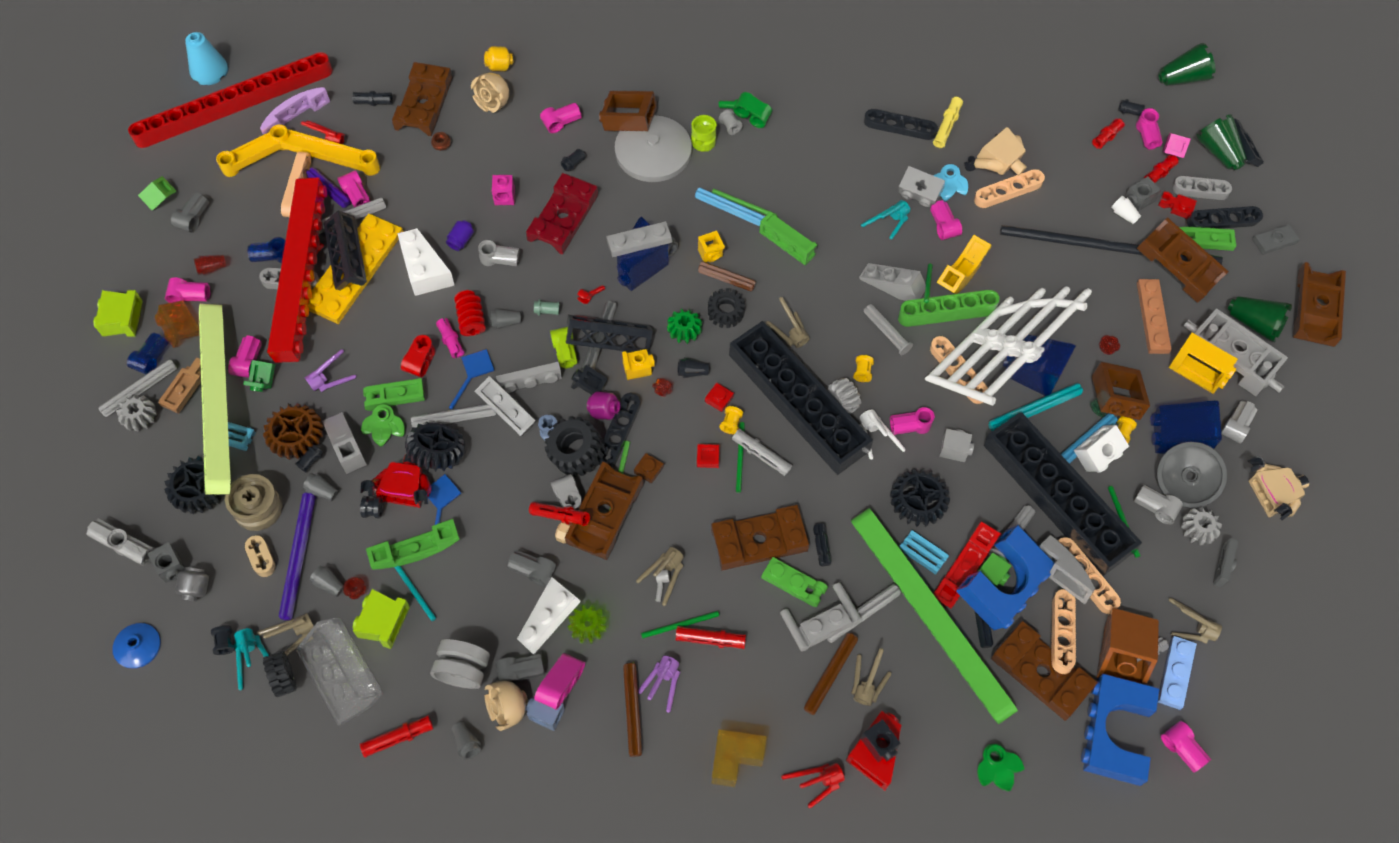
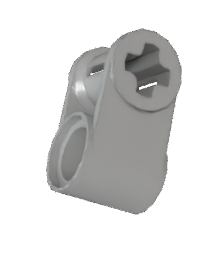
M569 474L550 482L562 508L569 506L578 511L582 500L572 475Z

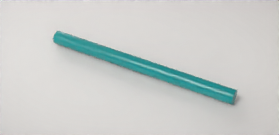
M401 566L394 567L429 619L434 621L436 619L435 615Z

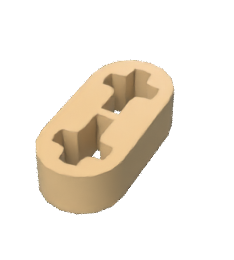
M251 536L245 542V550L251 565L259 576L268 577L273 574L276 568L268 544L260 536ZM256 543L259 544L260 553L258 554L254 550V544ZM261 559H264L267 563V568L264 570L261 568Z

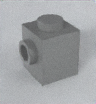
M946 429L939 457L965 462L967 456H972L974 443H971L972 434L966 433L963 430Z

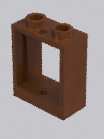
M609 91L607 99L604 100L603 110L599 113V120L603 124L604 131H648L657 108L654 91ZM615 108H640L638 113H614Z
M1105 362L1099 364L1092 375V380L1100 411L1141 420L1150 407L1141 371ZM1113 387L1129 390L1131 398L1114 394Z

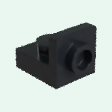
M586 365L581 370L577 369L573 374L571 388L580 387L592 395L595 392H601L608 378Z

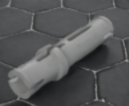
M740 428L732 437V440L745 448L747 453L757 456L784 477L791 470L792 464L783 460L780 456L759 443L760 440L750 437Z

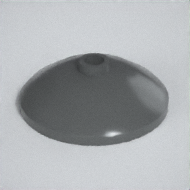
M1186 442L1172 447L1164 454L1158 466L1157 479L1160 489L1165 496L1172 495L1182 501L1183 507L1198 508L1212 503L1221 495L1227 482V469L1222 457L1213 448L1198 442ZM1193 472L1195 479L1189 480L1187 473Z

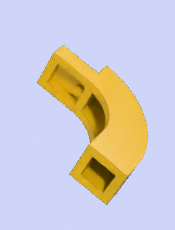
M973 235L960 257L952 266L947 265L937 283L954 294L961 292L980 268L981 262L992 245Z

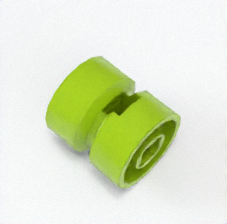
M699 115L693 119L691 124V143L696 150L706 152L715 147L717 125L714 118L708 115Z

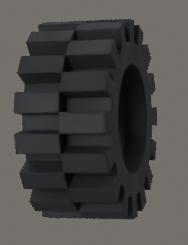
M726 288V292H723V289H719V293L715 291L713 296L709 297L708 316L710 321L713 320L714 325L719 323L721 328H723V325H726V328H730V324H732L734 327L744 317V298H741L740 293L736 295V290L734 289L732 292H729L730 288ZM722 304H730L734 307V310L724 313L718 307Z
M284 651L265 656L263 658L264 670L275 697L278 698L296 691L297 686L294 673Z

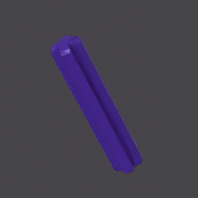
M311 167L307 170L308 178H320L322 184L327 188V195L342 208L350 205V199L316 168Z

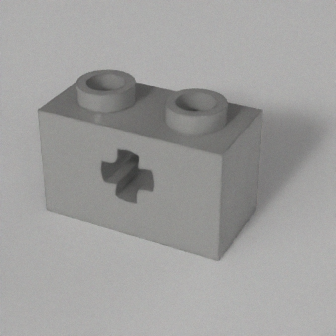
M908 166L899 185V193L905 199H914L919 201L922 206L930 207L939 200L945 187V180ZM920 186L924 187V189L922 188V191L918 190V188L920 189Z

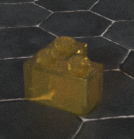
M719 729L711 784L735 787L738 764L762 767L766 736Z

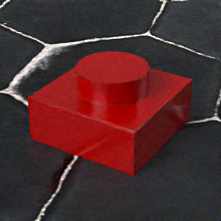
M716 383L705 397V402L723 412L734 398V393Z
M697 444V467L718 468L719 445Z

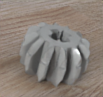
M841 378L829 385L827 391L848 413L851 414L860 407L861 399L859 397L861 395L852 381L850 382L847 378Z
M136 394L132 399L126 397V402L119 403L121 409L116 411L121 425H124L130 431L134 429L137 432L140 431L141 427L148 429L147 424L154 423L153 417L157 416L154 403L144 395L139 397Z
M1203 507L1198 510L1195 508L1191 509L1182 520L1181 529L1186 530L1184 537L1190 536L1191 543L1197 540L1200 546L1204 545L1205 542L1211 544L1221 533L1219 530L1222 524L1217 522L1219 516H1212V509L1205 512Z

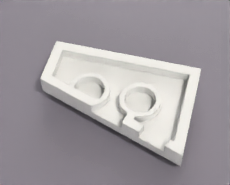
M551 577L517 640L535 654L581 601Z

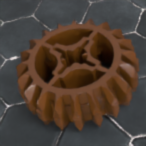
M288 403L286 409L280 406V411L278 413L272 411L273 418H267L268 424L263 425L265 430L263 437L267 447L270 448L272 453H277L278 457L283 458L285 456L289 460L293 455L299 460L300 454H305L308 446L312 447L313 444L320 445L319 438L323 437L322 430L324 426L321 423L320 416L317 415L314 409H309L306 404L301 407L300 404L296 403L292 407Z

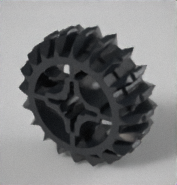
M426 421L424 425L418 424L417 427H412L411 431L408 432L405 448L411 463H417L418 467H426V471L429 468L434 469L435 472L437 469L445 471L447 467L452 469L454 465H458L460 460H462L465 451V441L463 435L459 434L458 429H452V425L445 426L444 422L437 424L435 421L433 424H430Z
M197 456L195 460L189 457L186 463L180 460L181 465L179 467L173 466L174 472L167 473L169 480L164 481L167 500L172 503L175 509H180L183 513L189 511L190 514L194 515L196 510L203 513L206 507L212 510L211 504H219L217 498L224 497V494H205L204 459ZM194 480L197 483L198 490L195 487Z
M915 468L911 474L907 471L904 472L903 477L899 476L896 482L893 483V490L890 492V497L893 498L890 503L892 506H895L894 513L901 512L900 520L906 517L907 524L914 521L916 527L920 525V522L925 527L928 526L929 521L935 524L937 519L941 520L944 513L948 510L947 505L950 503V498L948 497L950 492L945 489L946 482L939 483L940 476L932 477V471L929 474H925L924 468L921 469L920 473H917ZM913 486V490L911 492H908V494L903 495V491L907 487ZM937 500V505L927 510L928 504Z

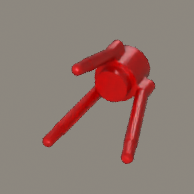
M309 120L301 122L302 125L326 134L325 140L343 145L344 133L333 131Z
M827 763L821 767L781 776L782 779H789L820 772V776L800 784V788L811 786L822 781L824 786L829 785L825 791L808 804V808H812L832 791L839 789V783L845 781L843 771L838 763L832 765Z

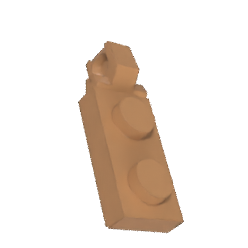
M196 358L190 367L187 366L185 369L182 368L160 398L158 403L161 406L175 413H180L201 383L199 358Z

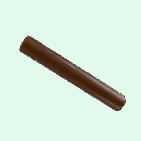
M847 633L804 706V710L807 713L814 715L855 647L858 641L857 636L852 633Z
M635 663L624 664L623 670L629 756L639 757L642 755L636 665Z

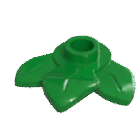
M990 744L983 751V761L978 766L977 775L982 786H987L994 782L997 787L1009 792L1014 784V773L1021 772L1025 768L1022 760L1016 754L1006 752L998 744ZM991 753L998 755L997 761L991 758Z

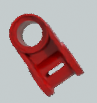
M419 335L413 340L411 347L402 360V371L421 378L425 376L428 366L436 353L430 337Z

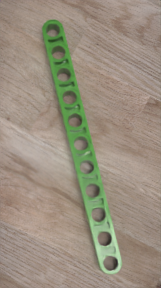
M868 508L853 518L851 522L997 724L1002 723L1015 714L1018 710L871 509Z

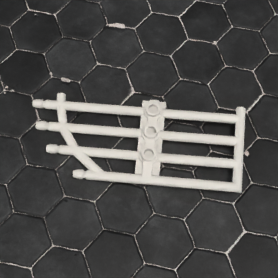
M1067 286L1062 288L1053 298L1040 299L1046 292L1044 288L1038 289L1027 301L1012 304L1014 299L1012 297L1006 298L926 376L925 380L993 406L996 402V398L993 395L1025 362L1033 363L1041 357V353L1044 351V348L1041 346L1076 310L1085 311L1087 309V303H1084V301L1091 295V289H1085L1075 300L1064 299L1070 292V288ZM1056 306L1066 308L1034 342L1023 341ZM1043 307L1016 336L1005 335L1031 308ZM1014 313L998 330L987 329L1000 316ZM973 342L982 345L948 379L939 377ZM989 350L1000 351L966 386L956 383ZM1007 356L1018 357L984 393L974 390Z

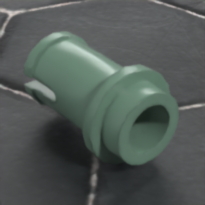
M539 299L534 301V313H538V316L540 314L559 315L560 303L543 302Z

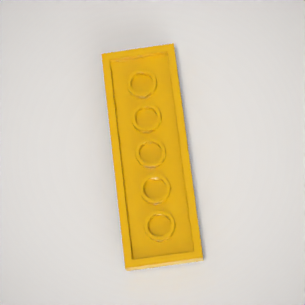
M368 213L357 228L367 282L363 286L350 282L341 291L336 290L330 265L312 290V297L308 303L309 311L339 324L399 240L397 233L403 232L401 227Z

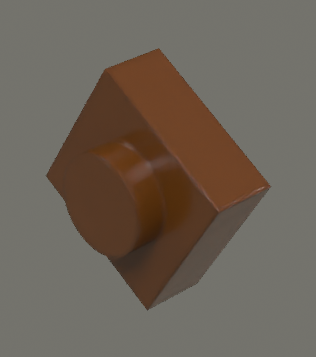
M645 453L634 468V474L643 477V479L652 484L664 468V463Z

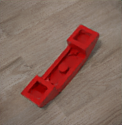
M982 521L980 522L965 548L933 595L939 602L950 609L953 608L960 597L956 590L968 575L977 572L1001 533Z

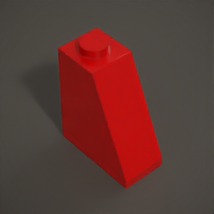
M881 711L869 728L883 719L899 740L901 724L898 723L899 720L893 714ZM860 739L846 761L886 791L892 781L896 756L887 762L885 759L877 762ZM876 739V743L879 747H888V743L885 739Z

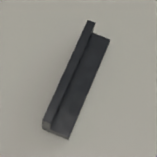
M338 210L324 222L334 286L336 290L341 291L350 282L363 286L367 280L355 216Z
M568 314L566 344L626 352L647 349L649 354L653 331L650 325ZM572 328L582 329L585 336L579 340L571 339ZM598 331L603 332L606 338L601 342H594L591 335ZM617 334H621L627 341L621 345H615L611 339ZM638 337L646 338L644 348L635 347L632 341Z

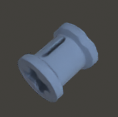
M544 415L539 419L538 427L543 440L549 438L548 431H552L554 429L553 425L557 424L556 418L552 415Z

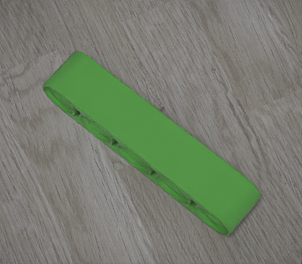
M983 290L930 297L928 303L924 302V298L908 300L901 305L898 321L905 327L986 317L997 308L1000 297L993 290Z

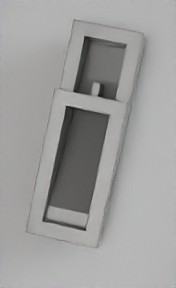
M1050 535L1039 547L1055 563L1050 571L1051 575L1049 578L1083 604H1086L1095 590L1091 579L1077 559Z

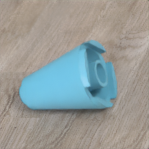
M194 32L189 34L185 42L191 78L198 81L201 85L218 83L221 81L220 78L223 75L226 76L228 72L225 59L202 33Z

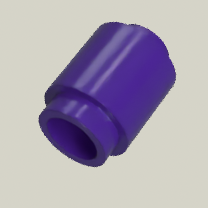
M465 220L457 221L447 235L446 244L451 249L460 251L474 233L472 225Z

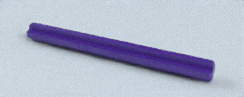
M305 492L302 494L280 605L279 618L281 620L289 621L293 617L316 498L311 493Z

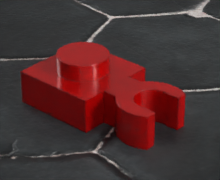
M1164 192L1158 206L1161 208H1171L1170 213L1187 219L1193 213L1197 200L1180 194L1175 198L1171 193Z

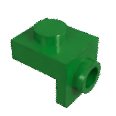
M252 360L249 380L244 381L243 385L250 386V390L263 392V388L271 389L275 364Z

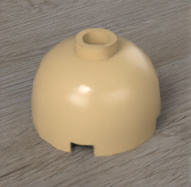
M485 73L472 81L471 90L474 89L475 94L473 99L483 111L488 112L490 110L494 113L507 103L509 88L500 75Z
M498 681L487 685L485 690L489 689V694L484 695L485 704L491 721L496 719L499 724L496 728L503 731L518 724L523 719L526 704H528L526 693L521 691L516 684L509 681Z

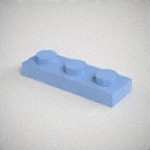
M1176 636L1171 638L1158 703L1179 710L1184 707L1197 643Z

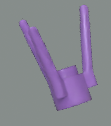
M343 349L334 354L316 371L304 377L313 391L319 389L323 392L327 388L356 378V375H351L327 384L324 383L327 379L322 371L344 352Z
M663 656L660 663H656L653 671L638 690V693L641 694L657 674L658 678L648 695V700H651L663 679L669 681L672 678L666 708L668 713L671 711L676 683L680 672L677 670L679 662L669 656Z

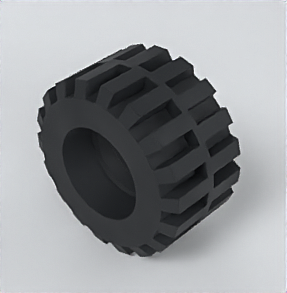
M571 416L568 420L561 419L560 424L557 425L555 423L553 425L554 429L548 431L549 438H545L547 457L566 475L571 474L573 477H576L577 473L583 476L586 471L592 472V467L598 466L600 464L598 459H603L604 456L601 452L605 450L603 438L595 427L582 417L575 419ZM583 439V444L579 450L566 454L572 442Z

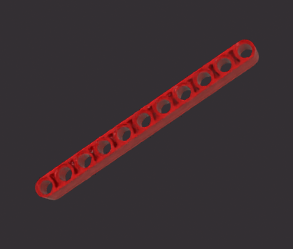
M322 52L310 55L135 122L129 126L128 133L137 147H149L327 78L333 72L327 54Z

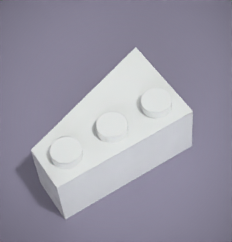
M418 229L397 233L415 296L455 286L450 270Z

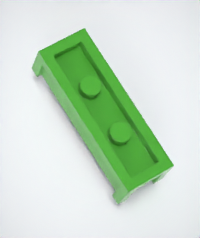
M770 211L760 221L759 233L805 266L815 257L816 242L808 240L780 220L776 214L774 215Z

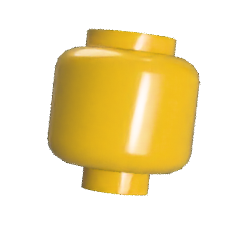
M491 46L484 53V63L490 71H507L509 65L513 63V56L504 46Z

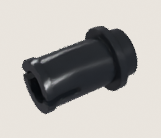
M1129 99L1121 100L1118 111L1122 114L1129 113L1141 116L1145 105L1129 102Z
M576 149L568 157L562 158L561 166L565 171H572L574 166L584 160L586 156L581 149Z
M314 444L312 447L308 446L307 452L295 463L305 473L318 458H322L323 452Z

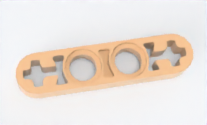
M298 151L281 204V214L283 217H290L296 179L307 178L306 172L310 169L311 156L308 152Z
M1030 170L1019 176L1016 175L983 187L976 192L974 202L980 208H987L1041 188L1045 176L1039 170ZM1020 183L1023 188H1015L1013 184ZM1003 189L1006 194L1000 195L996 190Z
M943 336L935 337L930 346L931 353L939 363L955 349L951 342ZM937 344H938L939 346H942V345H943L944 348L942 349V348L940 347V348L937 349L936 346H937ZM961 355L956 359L958 365H950L946 369L950 376L966 362ZM972 368L966 373L971 377V380L977 375ZM960 379L956 383L966 386L970 381L965 382ZM982 381L974 390L984 393L988 387ZM968 397L969 400L972 401L973 403H976V404L984 403V402H981V401H978V400H976V399H973V398Z
M1070 538L1059 539L1058 541L1064 547H1069L1068 551L1072 555H1076L1074 557L1077 561L1084 564L1089 578L1099 582L1100 588L1095 589L1090 597L1095 605L1106 614H1110L1112 608L1118 609L1121 603L1120 597L1076 543ZM1105 590V593L1099 597L1098 595ZM1110 599L1113 601L1112 605H1106L1104 603L1106 600Z
M1061 589L1056 592L1052 599L1051 663L1055 671L1067 674L1072 670L1076 662L1075 597L1065 589ZM1061 598H1064V601L1067 603L1064 609H1062L1063 600ZM1058 617L1067 618L1069 625H1062L1058 621ZM1058 637L1068 639L1069 645L1064 646L1060 644ZM1063 653H1066L1064 656L1065 663H1067V665H1063V662L1060 660L1063 656Z

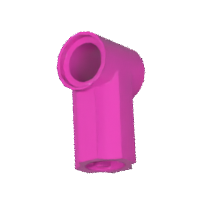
M572 103L556 110L553 107L546 108L541 112L540 118L549 133H557L563 128V125L581 119V113L578 105Z
M1152 108L1143 110L1136 123V128L1141 132L1144 146L1148 150L1160 147L1163 143L1157 123L1159 114Z
M356 170L337 178L344 194L348 195L354 207L370 202Z
M941 200L931 206L930 211L937 224V234L941 240L962 235L961 222L958 218H954L947 202Z
M176 277L169 279L165 294V300L169 303L180 305L184 301L207 302L210 299V286L208 283L187 282Z
M253 336L243 337L236 357L233 356L229 361L228 372L230 375L249 378L251 362L257 359L262 346L260 340Z
M922 407L916 412L891 415V432L893 435L910 432L928 433L935 418L934 413L931 409ZM919 419H924L927 422H921Z
M1179 721L1161 735L1164 745L1170 751L1177 752L1193 773L1197 772L1211 760L1194 740V733L1186 723Z

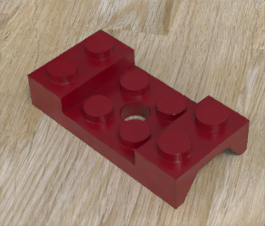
M565 173L561 174L554 185V193L539 217L533 219L526 231L527 241L532 242L538 239L549 243L562 255L598 197V186ZM561 213H566L568 215L565 218L558 217V215Z

